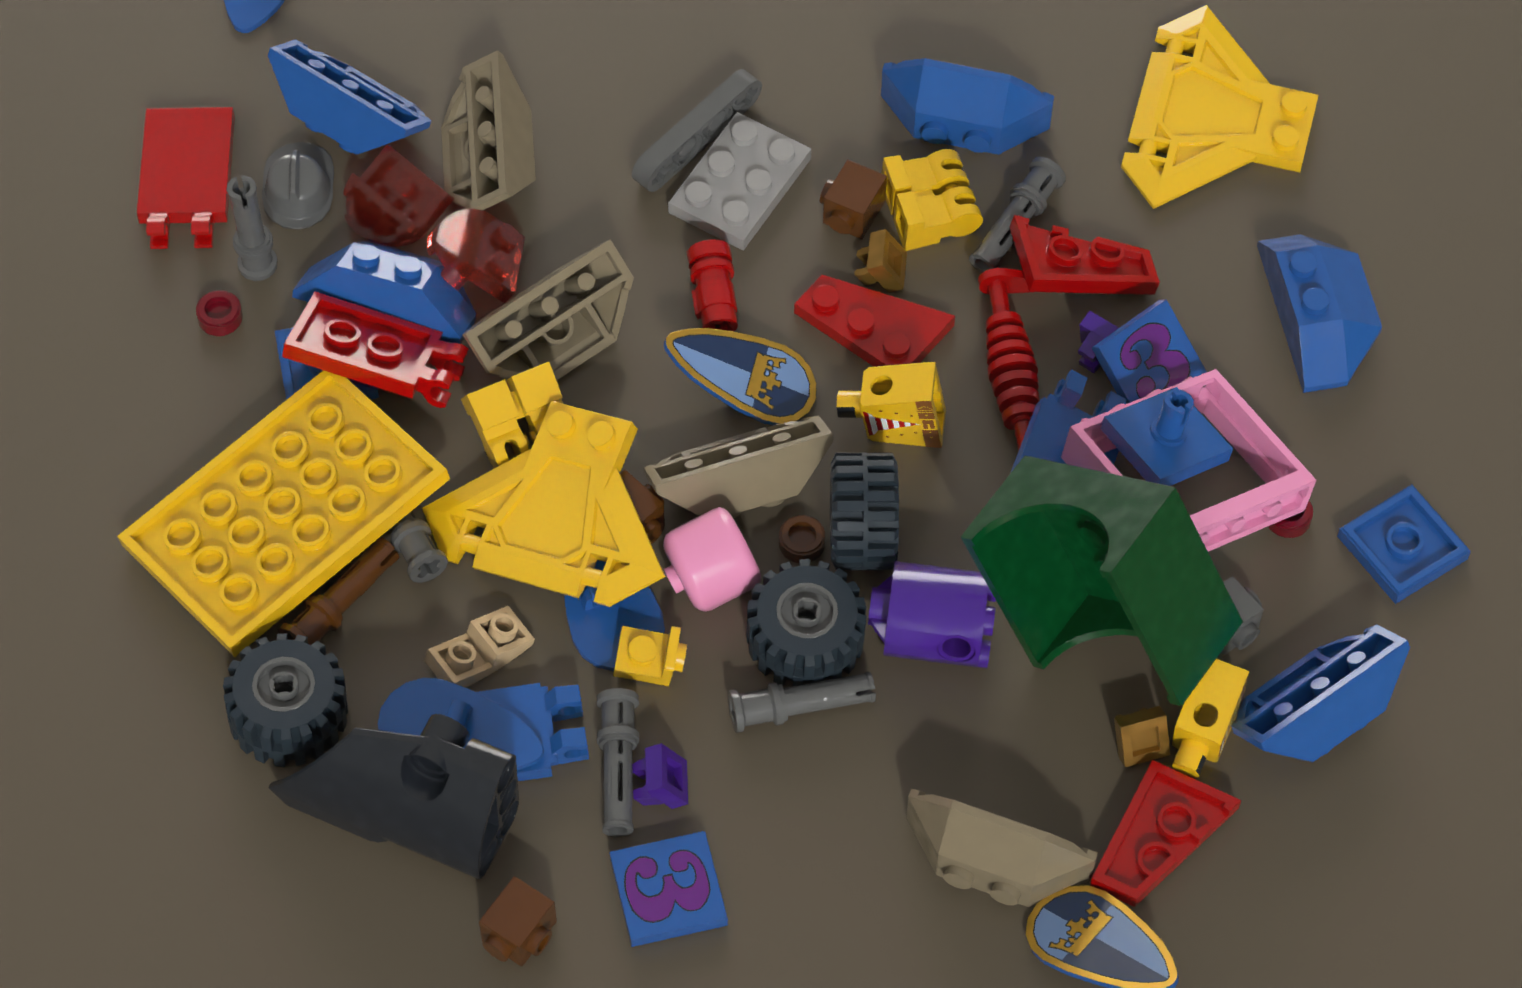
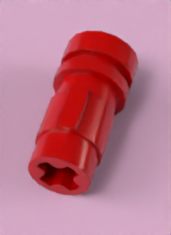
M716 239L697 242L687 250L690 279L696 285L695 290H692L697 320L701 319L702 328L734 332L738 328L734 285L731 282L734 277V267L730 245L725 241Z

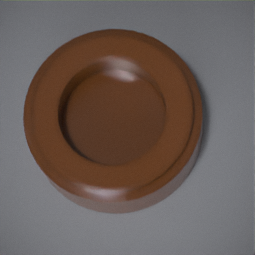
M797 515L789 518L782 524L779 531V548L781 553L788 560L799 563L800 559H810V562L816 560L821 556L825 548L824 527L817 519L811 516Z

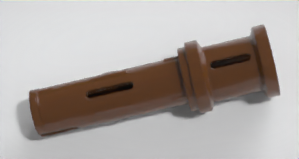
M382 537L378 538L323 595L316 594L311 596L305 602L306 608L290 624L284 623L278 629L279 634H287L288 640H295L297 634L307 636L308 644L312 645L316 641L319 642L330 630L336 631L342 625V614L400 558L398 552L393 551L395 549L393 545Z

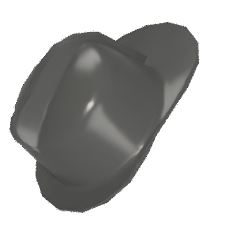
M297 142L286 144L275 150L267 159L263 175L262 199L264 210L273 222L283 228L298 230L317 224L329 212L333 199L334 166L332 158L326 150L315 144Z

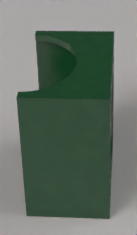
M1025 455L961 536L963 543L1030 662L1036 668L1044 670L1064 651L1091 639L1113 635L1136 636L1139 638L1168 692L1167 699L1171 704L1182 706L1243 623L1177 489L1172 486Z

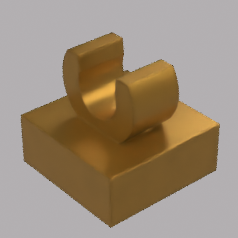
M886 229L870 233L869 247L861 248L857 251L856 255L867 267L855 270L854 275L864 285H871L878 281L888 293L904 289L907 261L906 250Z
M1160 706L1149 709L1142 708L1138 712L1115 716L1118 756L1124 767L1170 755L1167 717Z

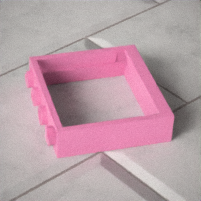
M1217 369L1194 378L1190 376L1181 383L1169 388L1154 390L1146 397L1131 403L1118 404L1110 411L1090 419H1081L1080 423L1070 426L1061 456L1068 465L1123 476L1104 454L1117 448L1100 429L1104 416L1177 387L1179 390L1185 391L1192 396L1197 410L1210 420L1266 483L1190 515L1208 552L1303 512L1306 509L1316 483L1313 475Z

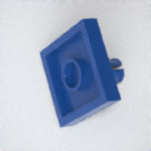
M1177 387L1104 416L1100 428L1146 481L1167 486L1174 485L1228 462L1233 451L1229 443L1194 406L1192 396L1185 391L1179 390Z

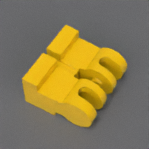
M942 149L933 152L927 157L905 161L902 160L901 155L883 158L881 173L887 176L886 202L891 215L894 214L893 221L902 246L906 251L939 243L941 238L969 235L976 231L983 223L980 209L975 205L976 198L974 193L968 187V177L965 171L962 170L963 165L960 156L955 150Z
M546 362L511 376L506 381L504 379L469 393L461 398V401L468 416L470 415L491 465L493 468H496L509 461L504 447L505 443L512 446L516 456L529 450L528 438L525 434L523 435L517 420L526 417L530 430L529 436L534 442L551 401L563 404V397L550 362Z

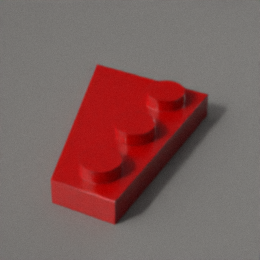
M1018 215L1013 216L1010 231L1029 292L1155 295L1160 280L1149 250L1102 237H1096L1091 242L1069 236V229L1053 225L1051 231L1030 226L1029 218Z
M821 275L794 303V314L873 367L920 363L955 326V315L826 275Z
M1152 760L1091 879L1090 886L1104 890L1116 899L1136 907L1239 809L1241 800Z

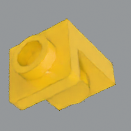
M622 626L613 676L669 686L673 672H682L687 644L679 643L681 628L671 626L670 633L664 634Z

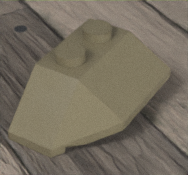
M498 50L462 68L459 77L461 84L452 96L441 126L445 198L474 213H478L512 197L536 180L531 108L504 55Z
M611 239L556 269L499 306L462 335L487 374L509 379L511 376L550 362L557 381L617 341L628 293L631 290L634 276Z
M817 415L808 417L801 422L790 421L771 425L679 452L662 459L658 464H650L644 467V472L655 492L669 501L699 516L714 508L721 507L728 510L733 518H736L743 511L760 506H777L785 499L799 495L834 442L830 429L821 417Z
M911 788L908 796L906 818L935 874L943 877L948 884L960 889L972 887L989 893L994 900L1005 905L1013 906L1020 904L1031 907L1043 898L1068 886H1081L1091 882L1098 852L1084 847L1080 848L1073 842L1049 832L965 803L934 794L926 795L925 792Z

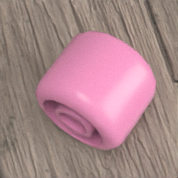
M714 508L671 530L664 538L663 547L671 563L670 566L664 568V572L675 593L677 594L684 590L694 607L700 611H711L754 589L755 585L761 582V573L753 554L732 515L724 508Z

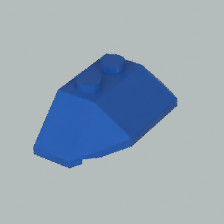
M295 39L270 47L268 58L290 114L305 122L306 127L310 130L323 133L335 140L347 152L361 154L430 127L432 120L426 117L417 105L350 65L323 52L309 49L308 45Z
M927 58L905 60L898 64L893 62L884 63L882 69L881 97L913 138L925 140L932 144H947L967 148L977 153L987 152L999 155L1050 129L1054 96L1047 92H1040L1033 85L1012 75Z
M1302 234L1258 241L1257 248L1303 393L1347 386L1382 330V324L1358 253Z
M371 241L353 242L311 266L295 286L292 298L309 302L316 291L443 332L441 340L461 344L464 340L462 334L469 330L476 322V312L452 264Z
M1376 624L1364 629V634L1346 636L1315 648L1243 699L1237 712V718L1231 725L1233 733L1263 751L1314 762L1386 711L1410 650L1408 640Z

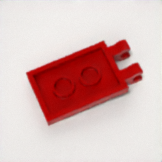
M233 107L146 108L137 217L139 224H147L146 233L147 236H150V249L169 248L170 223H191V234L195 235L194 247L213 248L214 223L228 222L229 196L227 194V184L231 180L235 124Z
M315 291L287 337L282 357L411 399L415 392L418 391L432 406L446 408L452 393L441 390L438 387L449 390L453 381L461 379L465 366L456 364L453 361L463 363L469 349L459 343L441 341L443 333L441 331ZM430 364L434 365L437 370L429 368Z

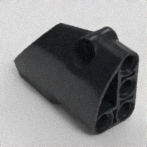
M442 714L431 715L420 736L355 727L347 736L314 762L284 779L271 782L268 787L289 807L369 841L377 843L393 842L477 879H482L489 869L511 828L519 807L515 754L476 738H472L466 745L470 737L468 730L458 721Z

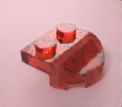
M387 144L361 177L354 173L349 177L344 188V195L347 198V214L344 216L349 226L368 241L391 247L405 246L421 239L454 198Z
M468 208L448 215L437 224L428 235L427 251L429 255L437 254L444 266L441 276L456 290H459L469 280L498 300L506 303L516 291L525 236L520 234L512 225L503 223L486 211Z

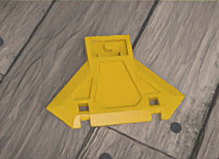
M1207 5L1158 27L1155 42L1166 46V51L1151 53L1128 142L1140 146L1139 152H1125L1121 164L1123 171L1150 206L1155 209L1251 162L1300 173L1319 95L1270 84ZM1183 52L1192 53L1193 57L1185 56L1182 54ZM1156 152L1166 153L1167 157L1156 156Z
M551 401L531 449L422 508L438 549L445 553L448 562L459 564L465 552L475 554L472 567L476 570L575 598L580 597L586 586L596 588L594 602L607 607H611L663 579L666 576L620 474L638 428L632 421ZM477 527L485 528L482 537L474 535ZM597 560L606 562L603 571L594 568Z

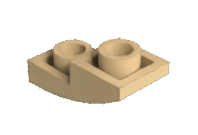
M506 606L470 621L467 633L429 648L424 661L438 679H444L466 688L494 673L521 655L533 645L535 638L512 609Z

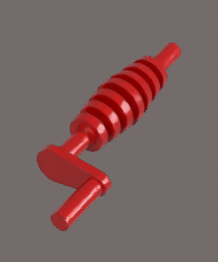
M993 268L984 271L978 277L979 290L990 295L993 315L986 320L987 372L989 381L992 383L991 387L994 396L997 398L996 402L999 411L1002 413L1004 426L1010 430H1015L1019 451L1035 406L1039 402L1037 362L1034 358L1032 347L1029 344L1026 330L1023 328L1022 318L1018 313L1010 310L1008 294L1031 292H1029L1023 270Z

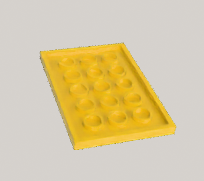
M323 370L117 537L121 545L236 657L240 651L253 643L450 480L447 469L346 377Z

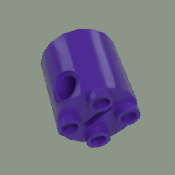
M895 561L893 574L878 587H872L868 625L874 628L884 643L883 656L987 669L991 641L982 640L983 635L992 636L996 607L986 606L987 601L996 602V599L979 571Z

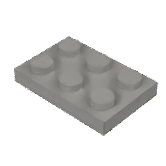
M737 112L668 202V212L744 251L811 160V148Z

